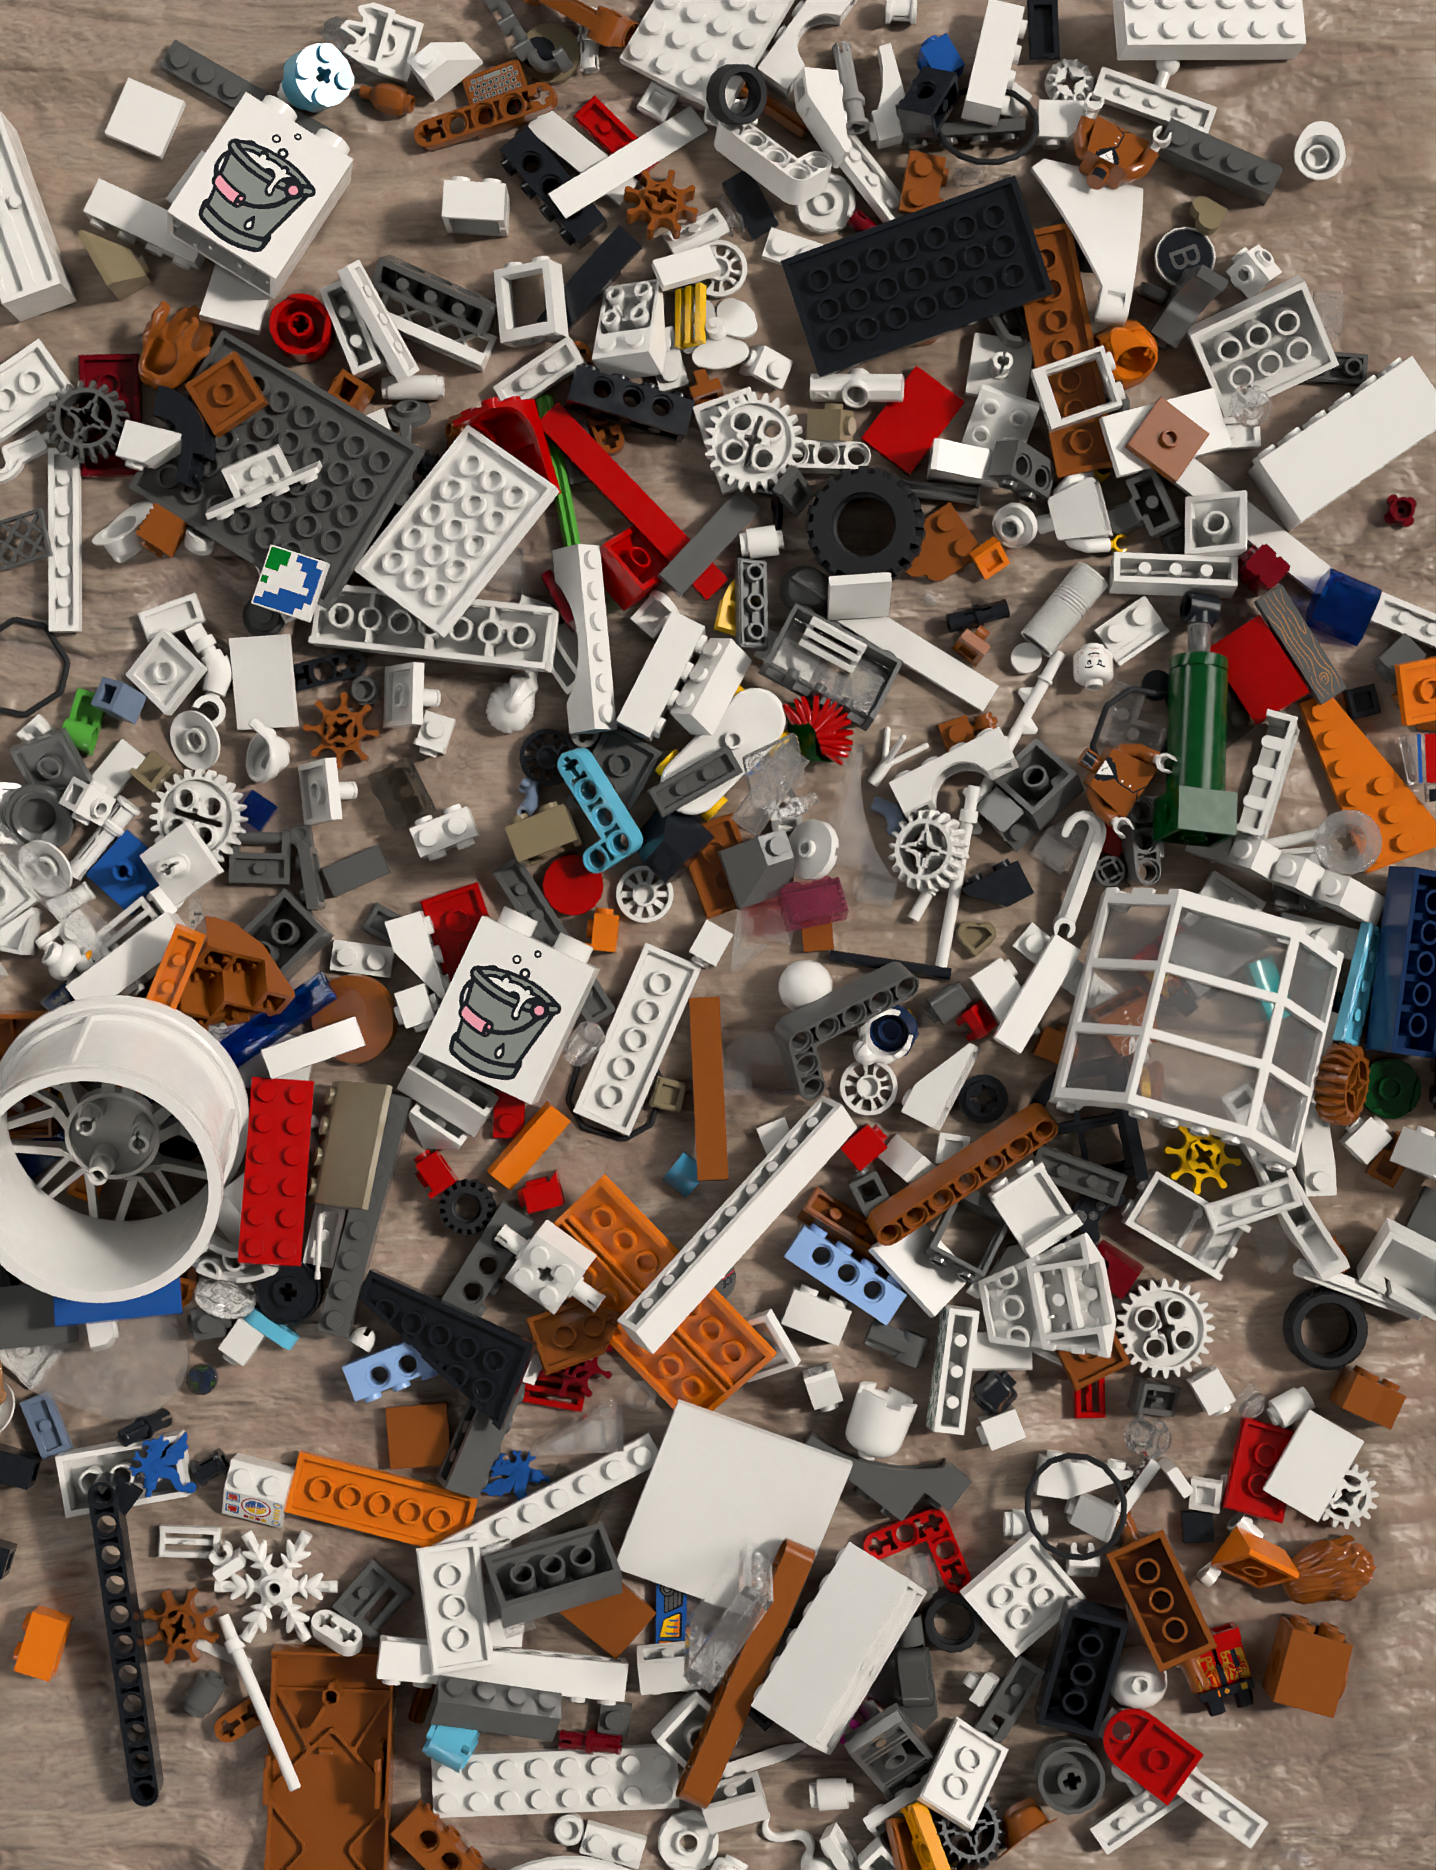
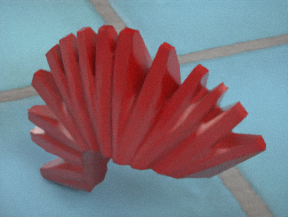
M814 695L813 708L805 696H801V701L798 698L794 699L796 710L785 703L783 708L790 723L798 725L809 723L813 726L821 747V754L842 765L844 762L840 757L848 758L849 753L846 751L852 750L848 745H853V741L845 737L854 734L853 730L840 729L852 723L850 718L844 719L848 716L847 712L839 714L843 707L835 709L838 704L836 701L829 706L831 699L827 698L822 708H820L819 695Z

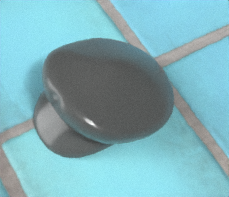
M29 784L18 788L10 795L4 809L6 826L16 838L25 843L33 840H43L57 848L69 841L76 819L71 817L74 811L59 804L63 793L42 784Z

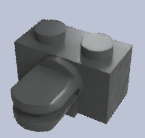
M1152 468L1126 480L1133 498L1111 508L1107 512L1112 532L1117 535H1126L1146 526L1150 537L1156 540L1182 528L1160 475Z

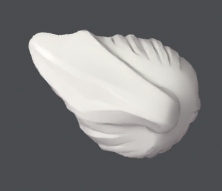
M524 670L516 675H512L508 683H503L502 686L497 687L490 694L486 714H488L487 719L491 722V726L503 733H513L525 728L534 713L535 694L539 690L537 682L538 671Z

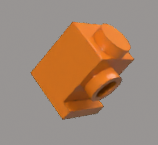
M596 907L594 920L588 919L586 937L592 938V943L585 944L593 947L594 951L617 952L620 916L613 915L614 909Z

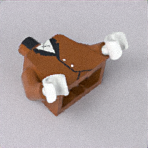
M1091 92L1084 101L1085 115H1081L1073 136L1076 157L1081 160L1078 170L1080 173L1088 176L1086 179L1087 185L1094 190H1100L1104 185L1111 189H1118L1123 182L1130 183L1145 177L1160 155L1157 153L1159 149L1169 146L1172 133L1170 132L1165 140H1159L1157 135L1161 132L1162 126L1156 127L1153 132V143L1149 148V141L1099 116L1094 120V114L1098 113L1104 105V97H1101L1099 106L1093 107L1089 102L1092 95Z
M1119 743L1114 748L1106 747L1100 756L1086 748L1079 756L1077 763L1089 771L1083 783L1088 787L1086 797L1093 813L1108 826H1113L1118 837L1121 839L1126 838L1119 831V828L1127 824L1134 830L1133 824L1126 816L1158 769L1168 774L1172 772L1165 769L1163 763L1168 758L1177 762L1174 756L1168 753L1160 755L1159 751L1140 743Z

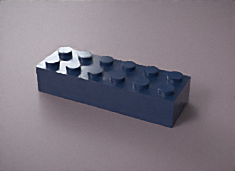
M1389 866L1365 1045L1367 1050L1436 1059V871L1418 867Z

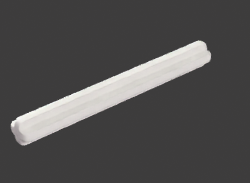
M1300 1258L1293 1264V1274L1297 1277L1416 1321H1420L1425 1316L1390 1298L1388 1290L1382 1294L1360 1283L1358 1279L1343 1273H1339L1322 1282L1307 1260Z

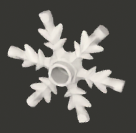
M252 1530L241 1536L250 1550L243 1551L242 1554L256 1562L250 1567L261 1569V1577L253 1581L246 1573V1580L234 1573L230 1576L232 1581L224 1580L218 1583L215 1580L214 1591L232 1592L230 1600H234L244 1593L246 1599L253 1592L261 1596L260 1604L250 1606L255 1611L242 1618V1621L249 1622L240 1636L244 1641L251 1643L258 1628L262 1633H266V1617L272 1619L270 1608L274 1605H279L283 1608L280 1620L287 1616V1633H290L294 1628L301 1643L312 1637L304 1622L311 1621V1618L297 1611L303 1606L293 1604L292 1596L300 1592L307 1599L308 1592L316 1599L323 1600L321 1592L338 1593V1580L321 1581L323 1573H318L309 1580H307V1574L300 1581L292 1577L293 1569L303 1567L297 1562L311 1555L310 1551H304L313 1537L309 1532L302 1530L295 1544L291 1540H287V1556L281 1553L283 1565L278 1568L270 1564L273 1553L266 1556V1540H263L259 1545ZM273 1583L278 1584L280 1592L272 1590L270 1585Z

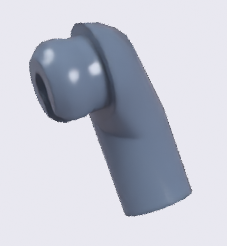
M525 777L518 789L521 793L526 794L517 809V815L527 813L531 817L538 807L540 786L536 781L533 782L528 777Z

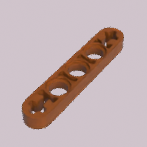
M537 82L423 120L415 127L414 138L425 150H437L547 114L557 106L558 95L548 83ZM542 91L550 95L545 98L546 103L543 105L539 101H533L540 98V92ZM527 95H528V98H529L531 101H533V102H530V105L532 106V109H530V110H529L528 101H527L526 98H525V96H527ZM514 99L520 100L522 103L520 112L516 115H509L507 112L508 103ZM484 109H491L493 112L491 122L485 125L480 124L478 120L480 112ZM456 118H462L465 122V127L459 134H453L450 130L451 122ZM442 128H443V130H444V133L446 134V137H445V138H444V135H442V134L439 132V131H442ZM427 129L439 132L431 136L432 141L430 142L423 138L427 135Z

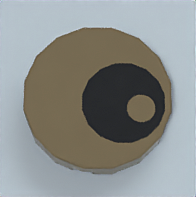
M545 22L534 26L526 33L542 60L548 61L553 59L554 56L551 52L562 46L574 65V68L565 74L561 69L552 73H541L535 70L528 60L522 62L523 69L532 80L545 82L549 85L561 84L575 74L580 64V47L576 36L569 28L559 23Z

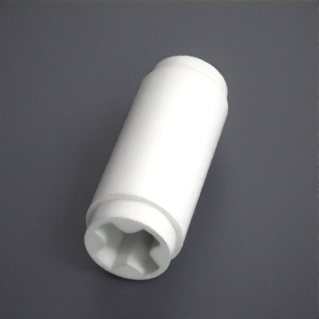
M393 375L382 377L383 399L438 400V398H444L445 396L443 376L412 375L399 383Z

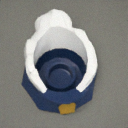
M898 1004L861 1023L858 1027L859 1040L853 1043L854 1058L864 1065H871L874 1062L887 1065L902 1056L908 1055L919 1035L915 1021L916 1017L913 1012Z

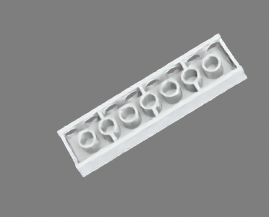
M345 585L330 611L318 604L316 605L312 634L309 636L308 642L317 647L552 673L560 612L553 607L475 599L446 637L443 638L379 589Z

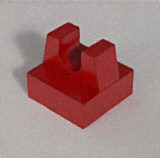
M982 1000L969 1007L955 1021L958 1026L968 1023L972 1029L965 1036L968 1041L977 1038L981 1039L999 1025Z

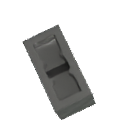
M996 441L988 477L997 481L999 487L1018 494L1017 497L1020 500L1035 502L1036 499L1049 498L1056 471L1054 461L1023 441Z

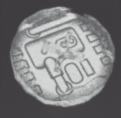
M206 1276L200 1278L195 1289V1301L199 1307L210 1315L225 1319H238L251 1314L256 1306L257 1297L254 1293L255 1288L250 1282L236 1283L214 1280Z

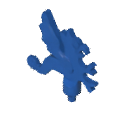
M184 1432L178 1441L167 1449V1453L163 1457L162 1451L169 1444V1440L163 1441L164 1435L151 1441L145 1440L142 1446H149V1449L146 1450L148 1456L146 1458L140 1457L139 1451H136V1456L133 1457V1460H138L142 1466L137 1468L129 1467L133 1471L131 1476L144 1472L143 1488L146 1489L145 1497H151L152 1490H156L158 1477L170 1479L175 1489L180 1492H195L197 1488L196 1483L187 1482L186 1486L183 1485L178 1471L170 1466L177 1464L178 1460L184 1459V1452L189 1448L186 1442L188 1439L187 1432Z
M514 1449L512 1453L516 1456L515 1462H510V1459L504 1461L503 1457L506 1453H501L498 1457L499 1459L495 1461V1465L491 1466L490 1469L494 1471L491 1473L492 1477L507 1475L509 1477L506 1479L500 1477L492 1483H488L481 1492H486L489 1497L494 1495L502 1497L504 1493H509L514 1486V1494L520 1500L528 1495L526 1492L528 1481L538 1484L541 1481L549 1482L550 1476L543 1475L542 1470L529 1466V1462L537 1457L536 1455H531V1451H528V1457L526 1461H523L521 1459V1450L516 1452Z

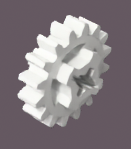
M1352 1462L1345 1475L1354 1476L1358 1480L1348 1482L1343 1478L1321 1516L1323 1521L1330 1518L1329 1524L1335 1528L1339 1521L1344 1529H1349L1351 1521L1359 1527L1361 1526L1359 1518L1363 1516L1366 1519H1370L1371 1516L1367 1510L1369 1508H1377V1505L1371 1501L1372 1498L1379 1496L1377 1491L1371 1489L1376 1484V1481L1373 1478H1367L1369 1472L1365 1468L1358 1471L1359 1465L1355 1462ZM1345 1488L1348 1491L1346 1493L1347 1499L1342 1500L1340 1498L1342 1496L1341 1490ZM1363 1496V1499H1362V1501H1361V1504H1360L1359 1506H1357L1358 1503H1359L1360 1497ZM1340 1507L1345 1511L1346 1514H1338L1332 1512L1330 1509H1336Z

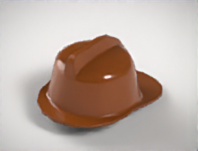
M1032 1797L1012 1805L1006 1810L1002 1818L1004 1822L1001 1824L1002 1831L1006 1833L1004 1839L1007 1850L998 1856L995 1861L1029 1834L1056 1821L1058 1818L1050 1820Z

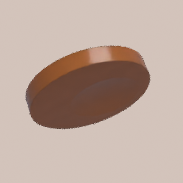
M347 974L332 979L318 992L312 1006V1028L315 1031L351 1017H356L366 1045L334 1058L346 1063L357 1064L367 1062L382 1055L392 1044L398 1027V1021L394 1012L396 1005L388 990L374 978L362 974Z

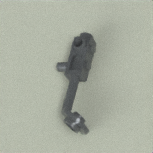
M404 400L393 405L388 410L389 422L393 426L399 427L400 436L411 443L412 428L425 424L431 417L429 405L418 400ZM412 475L395 502V516L418 488V481H412Z

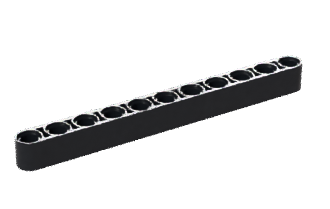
M105 1472L96 1477L88 1490L87 1498L130 1794L132 1800L137 1805L147 1807L156 1802L162 1789L164 1778L121 1485L115 1474ZM98 1486L108 1487L111 1495L103 1496L99 1492ZM102 1516L112 1517L116 1525L105 1524ZM114 1546L119 1550L120 1554L112 1555L107 1551L106 1547ZM111 1576L121 1577L124 1584H115L111 1580ZM115 1606L125 1607L129 1614L118 1613ZM119 1636H128L133 1643L125 1644L120 1640ZM124 1666H133L137 1673L127 1672ZM136 1695L140 1698L141 1702L134 1703L128 1696ZM132 1725H141L145 1731L138 1732ZM144 1754L149 1758V1761H142L137 1755ZM141 1784H149L154 1790H145Z

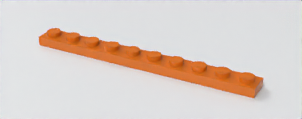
M176 924L146 999L162 1003L176 1010L207 935L181 924ZM82 1174L69 1185L67 1194L88 1202L85 1177ZM97 1185L98 1197L103 1188V1185Z

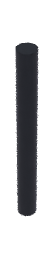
M831 950L829 962L874 969L894 961L900 962L913 975L950 980L952 968L837 950Z

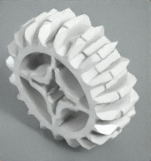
M935 809L930 810L929 813L926 810H919L918 817L915 814L908 815L909 823L905 821L899 822L902 829L901 832H892L893 836L897 838L896 843L888 844L890 848L895 849V853L888 856L889 860L896 861L891 869L893 872H900L898 879L901 882H907V887L911 889L917 888L921 892H926L929 889L932 892L939 891V886L942 888L950 887L949 879L953 881L959 880L956 873L957 869L961 871L966 870L965 866L961 864L962 859L970 858L969 854L963 853V849L970 846L968 841L961 840L967 833L963 829H958L959 821L951 820L950 814L945 812L940 814ZM940 830L946 838L947 849L941 843L942 835H939ZM921 832L920 838L916 842H913L916 836ZM929 847L931 849L937 850L938 852H931L930 854H926L925 852H921L919 850H927V848ZM911 853H913L916 857V866L918 867V871L914 868L912 864ZM945 859L940 868L936 870L938 863Z

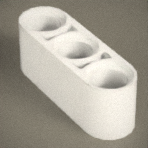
M804 440V445L796 447L804 455V459L797 463V469L801 473L841 474L842 470L848 468L854 470L858 469V466H869L871 458L868 446L861 442ZM822 451H829L833 454L834 461L830 464H823L819 461L817 455ZM852 452H860L863 454L865 461L860 465H854L849 461L848 455Z

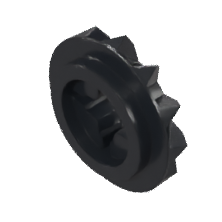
M985 1074L976 1075L963 1084L958 1097L960 1108L964 1115L970 1120L982 1124L993 1122L1001 1117L1008 1103V1095L1004 1085L997 1078ZM982 1085H985L986 1095L996 1098V1101L986 1102L983 1112H981L980 1103L970 1100V1097L980 1095Z

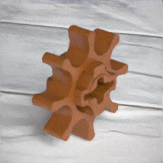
M643 170L640 184L644 189L636 190L630 186L625 187L624 201L633 202L637 205L636 208L627 210L626 223L632 224L636 220L647 222L649 224L646 232L648 240L653 239L655 229L660 227L669 229L673 239H679L681 225L677 221L684 219L695 223L697 220L698 209L684 204V202L694 199L696 188L694 185H690L686 189L674 187V170H669L667 179L662 182L652 180L648 170Z
M346 692L340 694L341 704L334 711L327 710L324 703L317 700L315 706L323 713L322 722L317 726L303 725L305 732H318L321 736L320 745L311 751V755L318 758L323 751L333 750L336 754L338 770L344 768L343 758L346 753L351 751L357 752L360 759L367 762L369 756L361 749L362 740L367 736L381 737L380 731L366 730L363 726V718L373 711V707L366 704L361 711L356 713L350 712L347 705L349 695ZM339 715H348L346 718L339 717ZM338 725H342L343 727H346L348 725V727L346 728V733L348 735L343 738L340 735L336 737V735L338 734ZM339 744L345 745V747H336V746L339 745Z
M196 1587L188 1591L186 1602L176 1601L173 1597L172 1589L167 1588L161 1593V1597L166 1603V1610L158 1612L153 1608H149L143 1613L144 1618L152 1619L158 1625L157 1634L149 1635L144 1640V1643L148 1646L157 1640L165 1642L168 1647V1653L164 1658L166 1664L175 1659L177 1649L186 1650L189 1653L190 1661L196 1663L202 1656L196 1647L197 1640L205 1639L209 1643H214L219 1638L217 1632L208 1631L204 1625L205 1617L213 1616L218 1611V1607L214 1605L208 1610H199L194 1603L195 1596L199 1592ZM183 1617L182 1627L185 1629L179 1634L180 1623L178 1621Z

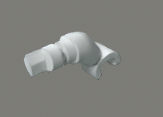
M199 623L184 630L197 654H202L201 661L208 669L204 674L203 691L206 694L199 697L191 709L198 711L200 706L204 704L212 705L217 711V717L211 722L217 728L226 716V708L220 698L225 697L232 681L231 661L228 655H223L220 648L216 649L214 646L217 644L212 634L207 635L204 627Z

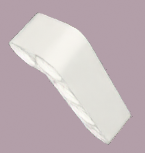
M718 121L714 140L715 149L784 202L800 205L826 190L833 163L832 158L828 154L812 151L800 158H796L751 123L747 125L724 124Z

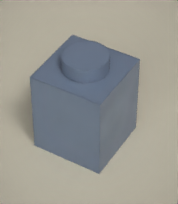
M102 677L91 705L115 719L136 724L147 696L124 682Z

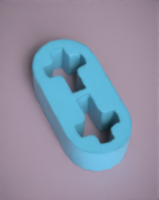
M251 1305L250 1308L254 1310H247L249 1315L245 1314L243 1316L244 1320L281 1347L291 1350L300 1336L286 1324L272 1321L261 1311L259 1306L255 1305L254 1307Z

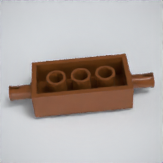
M1129 1511L1126 1520L1127 1526H1124L1120 1535L1124 1545H1122V1548L1106 1554V1558L1159 1674L1176 1666L1181 1668L1192 1690V1694L1201 1691L1195 1678H1198L1203 1690L1211 1686L1198 1660L1201 1659V1655L1216 1649L1217 1645L1163 1529L1147 1537L1141 1536L1132 1518L1131 1511ZM1120 1515L1116 1523V1527H1118V1524L1120 1522Z

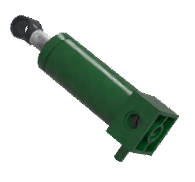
M1187 591L1180 603V618L1183 622H1186V627L1188 628V652L1178 653L1169 659L1167 753L1174 756L1177 762L1170 758L1166 759V769L1172 771L1169 774L1166 773V793L1154 799L1153 841L1211 848L1236 836L1237 793L1225 791L1228 659L1221 654L1210 652L1211 628L1217 622L1221 608L1218 595Z

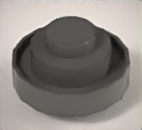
M251 598L245 605L242 614L243 623L248 632L253 636L282 634L288 623L285 624L281 614L252 604Z

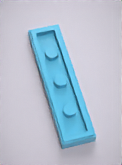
M1361 922L1333 1035V1040L1338 1043L1351 1044V1046H1359L1374 984L1381 929L1370 922Z

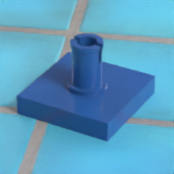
M127 829L86 874L124 910L140 897L146 898L150 891L160 886L140 858V855L148 850L149 847ZM140 906L130 915L134 916L142 906Z

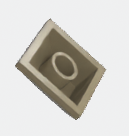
M80 230L77 232L106 285L120 301L152 283L147 275L151 272V269L142 255L137 257L131 249L87 231Z

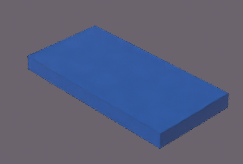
M180 1276L152 1293L120 1302L85 1303L53 1296L55 1327L183 1314Z

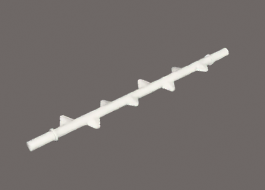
M1059 650L1052 654L1042 674L1038 675V681L1034 687H1025L1018 690V694L1025 705L1009 734L1004 736L1012 752L1021 735L1036 734L1038 731L1031 717L1048 686L1052 685V679L1066 656ZM986 776L979 786L980 791L977 804L992 790L995 784L994 781H991ZM964 788L963 794L965 795V797L967 794V788ZM978 821L977 824H973L971 835L982 833L983 829ZM942 836L941 843L947 849L946 838ZM945 859L938 863L936 870L940 868ZM929 889L926 892H921L908 917L919 922L933 896H936V893Z

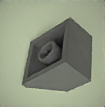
M1036 738L1015 757L1019 767L993 781L1003 793L1025 812L1023 815L1041 831L1084 791L1078 773Z

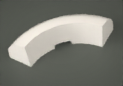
M214 1232L201 1255L191 1265L196 1269V1272L206 1277L236 1283L261 1280L279 1271V1266L238 1264L239 1246L223 1240Z

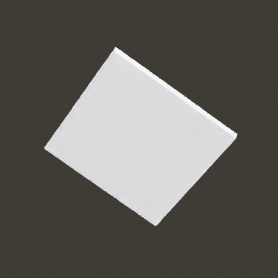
M678 1399L616 1557L620 1570L750 1616L777 1551L785 1538L814 1549L816 1558L853 1463L845 1458ZM793 1609V1611H792V1613H791V1616H790V1618H789V1620H788V1623H787L785 1629H787V1627H788V1624H789V1622H790V1619H791V1617H792V1614H793V1612H794V1609Z

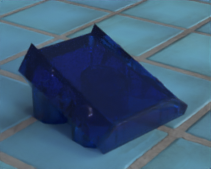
M1330 568L1319 580L1307 607L1306 624L1312 629L1358 646L1377 607L1382 590Z

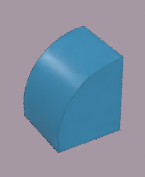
M684 1151L662 1180L686 1198L699 1183L697 1180V1160Z

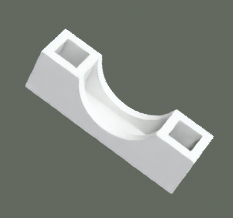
M801 0L792 12L793 20L788 27L783 25L774 37L776 43L770 51L765 49L756 64L758 66L757 70L764 78L765 84L787 99L793 91L794 81L805 67L797 47L801 37L810 28L817 25L833 24L840 26L857 3V0H807L806 2Z
M1000 727L985 729L976 736L977 738L967 743L961 742L952 746L948 753L940 757H930L921 764L922 766L912 771L905 770L897 774L889 784L907 820L908 815L915 814L918 817L919 810H926L929 813L930 810L937 809L936 799L941 785L946 779L958 772H978L993 781L1018 768L1015 756Z

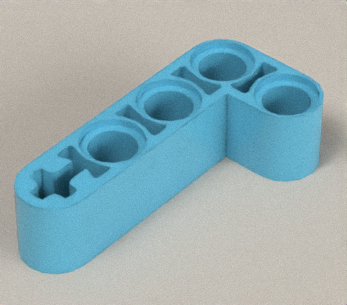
M580 747L563 753L557 762L558 770L601 840L584 852L583 863L588 871L600 873L638 851L643 844V836L593 754L588 749ZM577 760L578 764L574 766V762ZM587 774V777L581 778L582 775ZM589 782L596 788L595 796L589 792ZM605 809L612 813V822L606 819L604 815ZM621 835L628 839V848L622 845ZM598 850L605 856L604 864L598 860Z

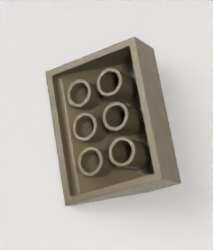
M335 1081L332 1082V1086L327 1088L325 1094V1104L328 1105L326 1117L323 1116L321 1118L318 1130L319 1134L322 1135L320 1146L315 1148L312 1158V1164L316 1165L314 1176L309 1178L306 1188V1195L309 1196L308 1203L343 1210H368L393 1086Z

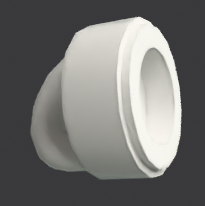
M188 526L186 528L184 545L190 552L205 556L212 553L215 540L194 527Z

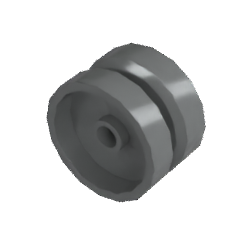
M1072 1735L1057 1736L1046 1741L1037 1751L1033 1762L1034 1779L1044 1801L1052 1809L1066 1815L1081 1814L1092 1809L1101 1799L1106 1786L1105 1771L1094 1749L1085 1740Z

